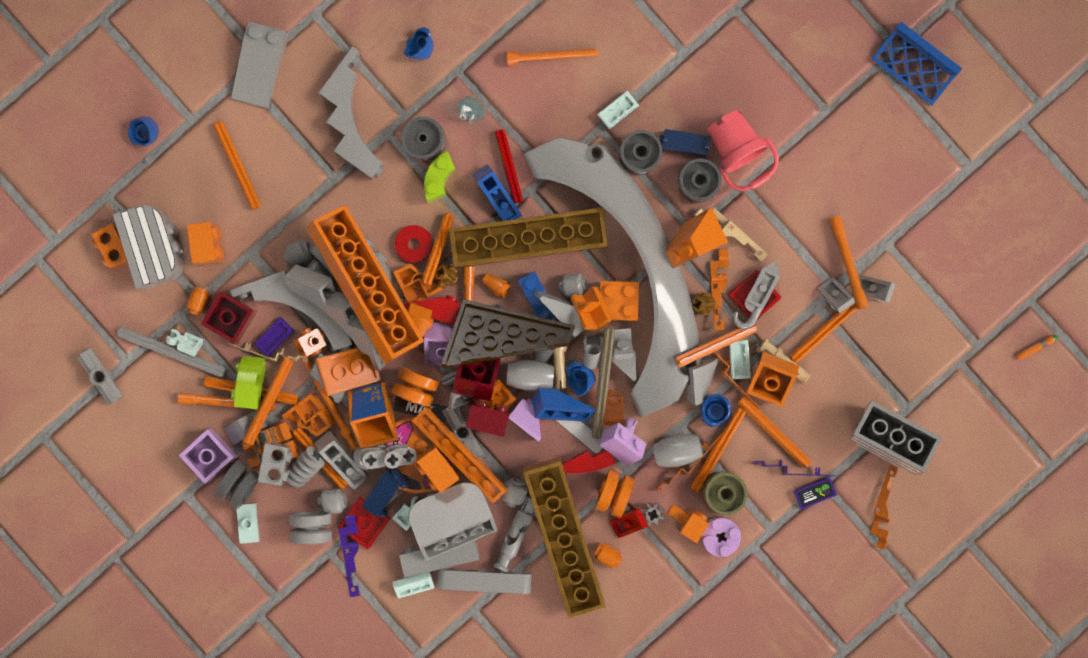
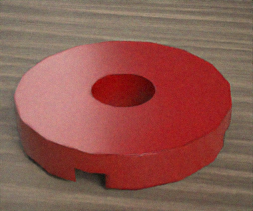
M410 225L401 229L397 234L395 249L399 257L406 262L420 263L431 254L433 239L425 228L418 225ZM417 239L419 247L414 250L409 247L410 240Z

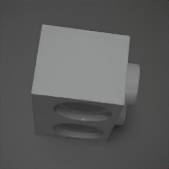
M274 442L265 443L258 482L282 486L284 481L287 482L289 470H286L287 462H291L293 451H290V445ZM274 450H280L282 452V459H276L274 457ZM271 469L278 470V478L271 477Z

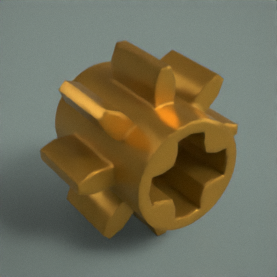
M448 263L446 266L441 265L435 271L436 279L434 281L444 289H446L447 285L452 287L458 280V275L456 274L458 270Z
M698 292V297L693 298L692 301L693 309L697 311V315H710V311L715 310V299L711 297V293Z

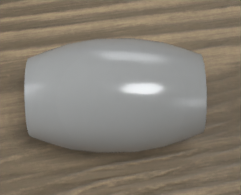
M518 360L508 363L507 385L524 391L553 388L554 366L536 360Z
M694 434L671 436L653 445L656 463L659 467L683 466L703 456L699 436Z

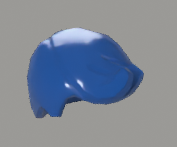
M426 27L418 28L414 36L406 41L407 47L404 50V54L406 57L414 60L428 59L434 49L430 30Z
M141 116L135 118L129 124L128 137L132 144L148 146L158 137V125L150 117Z
M570 361L567 364V385L572 388L575 395H585L596 382L595 373L592 369H588L577 361Z
M720 394L709 395L701 407L702 421L709 427H715L726 421L730 416L732 408L729 399Z

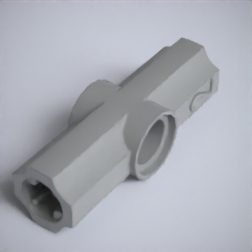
M90 348L79 354L77 358L88 373L90 382L97 387L107 404L111 405L120 400L123 394L113 381L110 371L104 367L94 350ZM98 372H102L104 374V379L102 382H99L97 380Z
M459 407L451 411L448 408L442 410L454 435L476 457L483 455L484 453L472 430L466 428V420ZM460 427H465L468 430V435L464 438L460 437L457 433Z

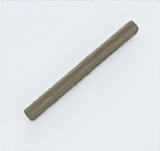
M612 327L604 328L592 437L596 439H601L604 428L615 329Z

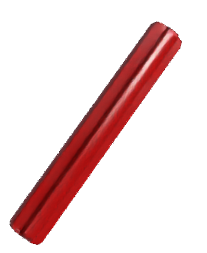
M500 129L495 131L511 196L514 204L523 202V197L505 130Z

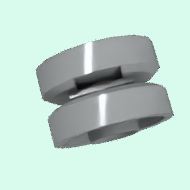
M306 511L289 514V525L296 527V529L289 532L290 543L317 544L332 541V530L325 527L331 524V513L324 514L323 511Z

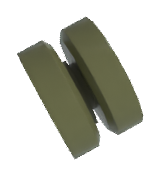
M727 471L712 474L703 487V498L706 504L713 511L722 515H733L740 511L748 497L747 487L743 480L734 473ZM723 489L728 491L726 496L721 495Z

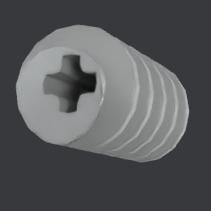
M309 446L288 467L289 476L287 482L290 485L298 488L303 487L324 466V457L318 452L317 448Z

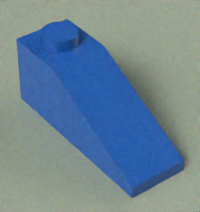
M488 164L472 174L502 221L515 220L522 216Z
M534 271L519 279L518 282L536 316L560 322L534 294L536 290L546 293L536 272Z
M539 388L531 399L535 418L588 422L595 412V408L554 389Z

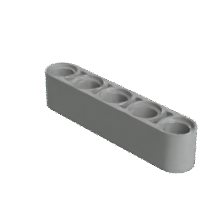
M443 568L438 570L437 589L530 594L532 574L525 572Z

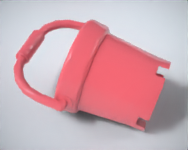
M735 110L723 116L722 120L718 123L714 122L708 127L707 131L722 159V168L719 171L724 180L735 190L747 191L757 188L770 179L779 165V156L770 138H759L741 111ZM770 147L774 156V164L768 173H764L747 186H738L729 179L726 173L743 167Z

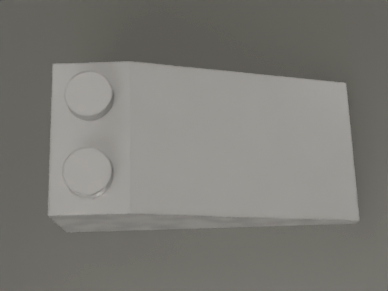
M248 21L231 99L269 108L289 38L285 31Z

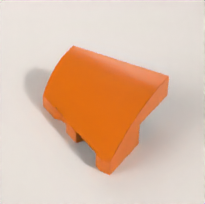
M408 264L393 272L407 302L428 299L443 290L434 281H432L430 286L422 284L423 273L412 264Z
M314 392L282 415L283 419H290L297 423L298 427L308 429L311 434L317 437L336 423Z

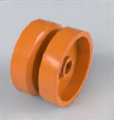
M400 367L397 377L406 385L399 382L394 383L391 393L414 404L430 407L433 396L424 391H436L440 382L423 374Z
M609 469L600 486L595 509L605 512L611 503V515L621 518L630 498L635 478L625 475L618 482L619 472Z

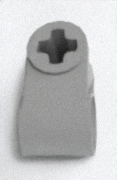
M583 335V365L588 369H596L600 366L603 335L599 337Z

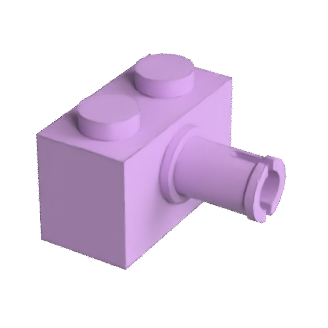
M628 417L625 419L624 426L617 423L605 429L599 445L628 466L642 459L647 443L633 434L637 420L634 421V418Z

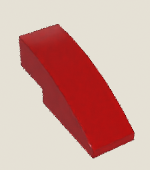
M587 450L563 462L562 465L565 473H585L606 468L615 464L611 453L606 450L592 457Z

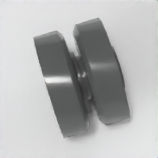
M416 117L404 126L401 142L404 149L414 158L421 161H430L437 158L443 152L446 146V134L444 129L435 120L429 117ZM422 135H426L427 137L426 141L424 142L420 141Z
M637 130L629 133L623 140L619 150V159L623 167L635 175H645L652 172L658 166L662 157L660 140L653 133L646 130ZM638 150H642L644 152V155L642 157L637 155Z
M702 158L688 162L679 173L677 180L678 190L681 195L694 203L706 202L713 198L720 189L722 182L721 172L718 167L710 160ZM697 178L702 180L701 185L696 184L695 180Z
M239 460L228 470L214 493L222 501L230 496L228 504L236 510L250 497L259 478V473L254 470H250L244 475L247 465Z

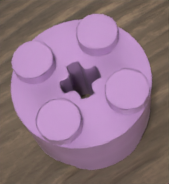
M724 516L708 519L709 526L701 536V542L706 550L718 557H727L734 553L741 541V532L737 525ZM723 532L724 539L718 541L717 533L721 534Z

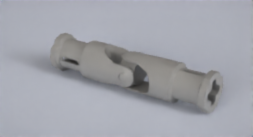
M526 496L521 509L517 511L512 526L501 546L499 558L493 564L494 567L504 572H509L510 563L516 557L525 533L533 519L532 514L535 509L531 497ZM512 538H516V542L512 544Z

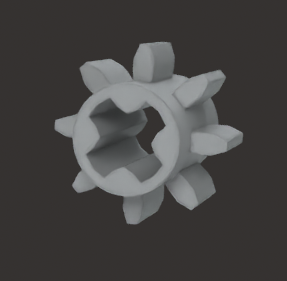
M647 503L648 508L646 510L641 509L645 513V520H648V526L651 525V522H655L658 526L657 521L664 519L660 515L664 509H657V503L654 506H650ZM654 509L655 513L657 514V517L653 516L652 519H650L648 512H652Z

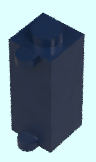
M665 129L664 133L659 135L662 151L706 158L708 155L710 136Z
M389 468L378 481L362 507L376 517L379 515L386 517L388 513L385 508L400 487H407L406 477L399 470Z

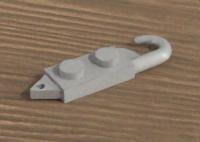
M778 260L761 269L745 299V307L751 312L748 321L741 323L738 320V312L734 313L733 321L738 328H751L758 319L780 278Z

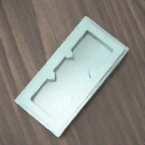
M626 91L598 113L597 116L610 130L639 107V104Z
M748 340L736 341L730 344L731 379L751 378Z
M257 503L243 504L237 510L239 543L259 542Z
M430 572L392 582L398 598L435 588Z

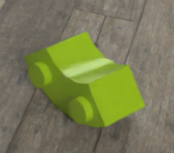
M448 151L438 156L426 173L424 191L428 203L446 196V181L451 174L456 172Z
M242 356L241 362H237L236 388H233L231 393L234 407L258 409L265 377L266 358Z

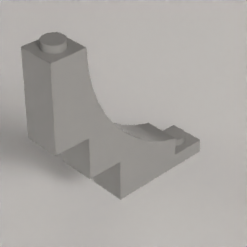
M352 46L319 94L337 107L327 120L328 125L344 135L334 152L368 177L374 179L382 174L384 164L367 148L355 123L353 93L358 75L351 67H355L358 64L361 54Z
M295 265L284 276L289 291L306 298L335 320L351 337L359 350L369 355L374 369L380 371L386 365L346 296L335 290L331 277L299 265Z
M285 270L230 290L232 297L239 298V300L250 297L249 293H252L254 301L284 303L302 311L319 325L329 339L334 351H346L351 349V345H354L351 337L327 313L306 298L289 291L284 276L288 273Z

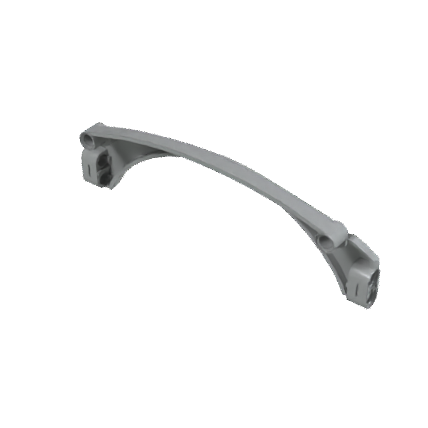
M560 137L525 153L524 157L534 178L552 180L567 185L592 198L612 214L634 242L650 281L654 305V330L646 365L640 379L630 392V396L640 417L678 401L690 379L689 368L691 366L687 364L678 367L674 361L675 357L700 346L694 310L680 266L673 268L668 258L666 249L670 242L649 202L627 170L604 144H594L588 147L586 143ZM597 148L601 150L599 158L595 154ZM702 358L695 360V364L700 365Z

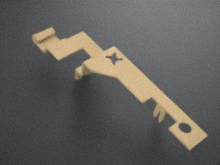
M699 207L693 215L696 216L704 211ZM714 208L713 211L717 219L722 223L720 226L725 236H734L744 246L748 243L750 247L757 251L754 255L762 262L768 254L733 222L726 219Z
M228 342L230 346L249 352L256 356L266 358L267 360H270L275 363L278 362L280 356L283 358L286 357L283 356V353L285 351L284 348L282 349L281 353L277 352V355L274 359L249 351L251 343L248 345L247 342L245 348L243 349ZM301 355L296 358L288 356L294 362L302 358L305 363H308V359Z

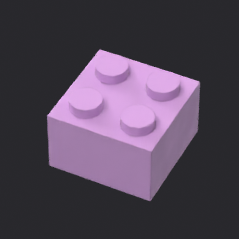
M213 428L207 429L179 455L204 484L213 480L238 457Z

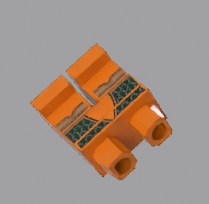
M288 421L259 432L253 446L242 442L245 452L252 449L256 451L257 456L248 459L251 469L261 467L266 442L280 443L294 438ZM295 440L284 443V445H290V451H293L292 459L300 456ZM274 450V457L276 459H282V452L280 450Z

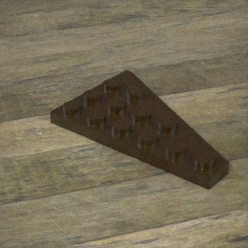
M463 299L441 365L443 368L570 346L575 325Z

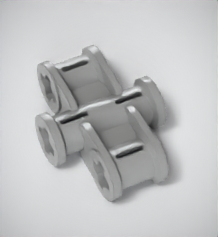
M380 444L376 447L361 449L357 454V461L368 469L385 466L394 469L400 465L412 464L415 462L417 454L413 448L406 444L388 447Z

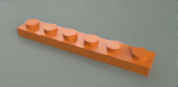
M427 406L412 420L474 485L480 488L482 493L492 503L497 501L508 490Z

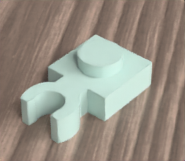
M172 329L170 336L166 338V343L178 345L177 350L195 357L203 344V339L187 332L183 336L179 331Z
M417 495L412 498L410 507L404 504L392 518L406 531L411 527L409 514L415 505V500L418 498Z

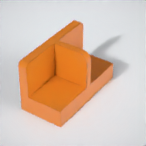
M592 287L584 295L573 294L570 297L584 329L601 330L612 320L598 287Z

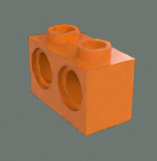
M111 223L92 233L94 238L92 243L97 250L101 251L103 255L101 260L106 267L115 269L127 262L116 224ZM109 234L111 239L109 243L105 244L103 237ZM117 250L119 252V258L116 261H114L112 259V254L114 251Z

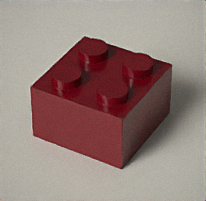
M220 291L201 325L233 344H238L257 311L226 292Z
M501 358L460 365L457 370L453 393L491 402Z
M476 399L475 402L471 401L466 428L504 437L510 415L509 410L501 404L487 405V401Z

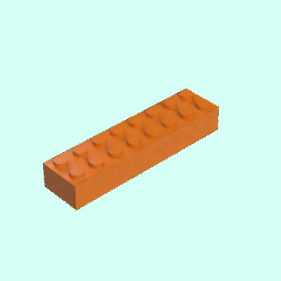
M346 205L313 220L306 229L384 364L423 343L424 340Z

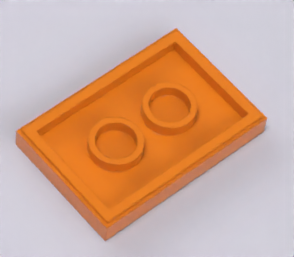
M358 347L315 359L326 396L381 381L379 371L374 369L369 355L362 353Z

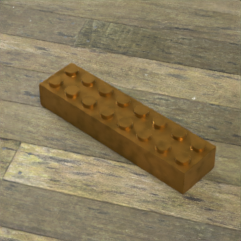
M602 208L449 228L455 268L607 248L608 246Z
M557 457L524 467L523 474L568 618L605 608V601L561 458Z

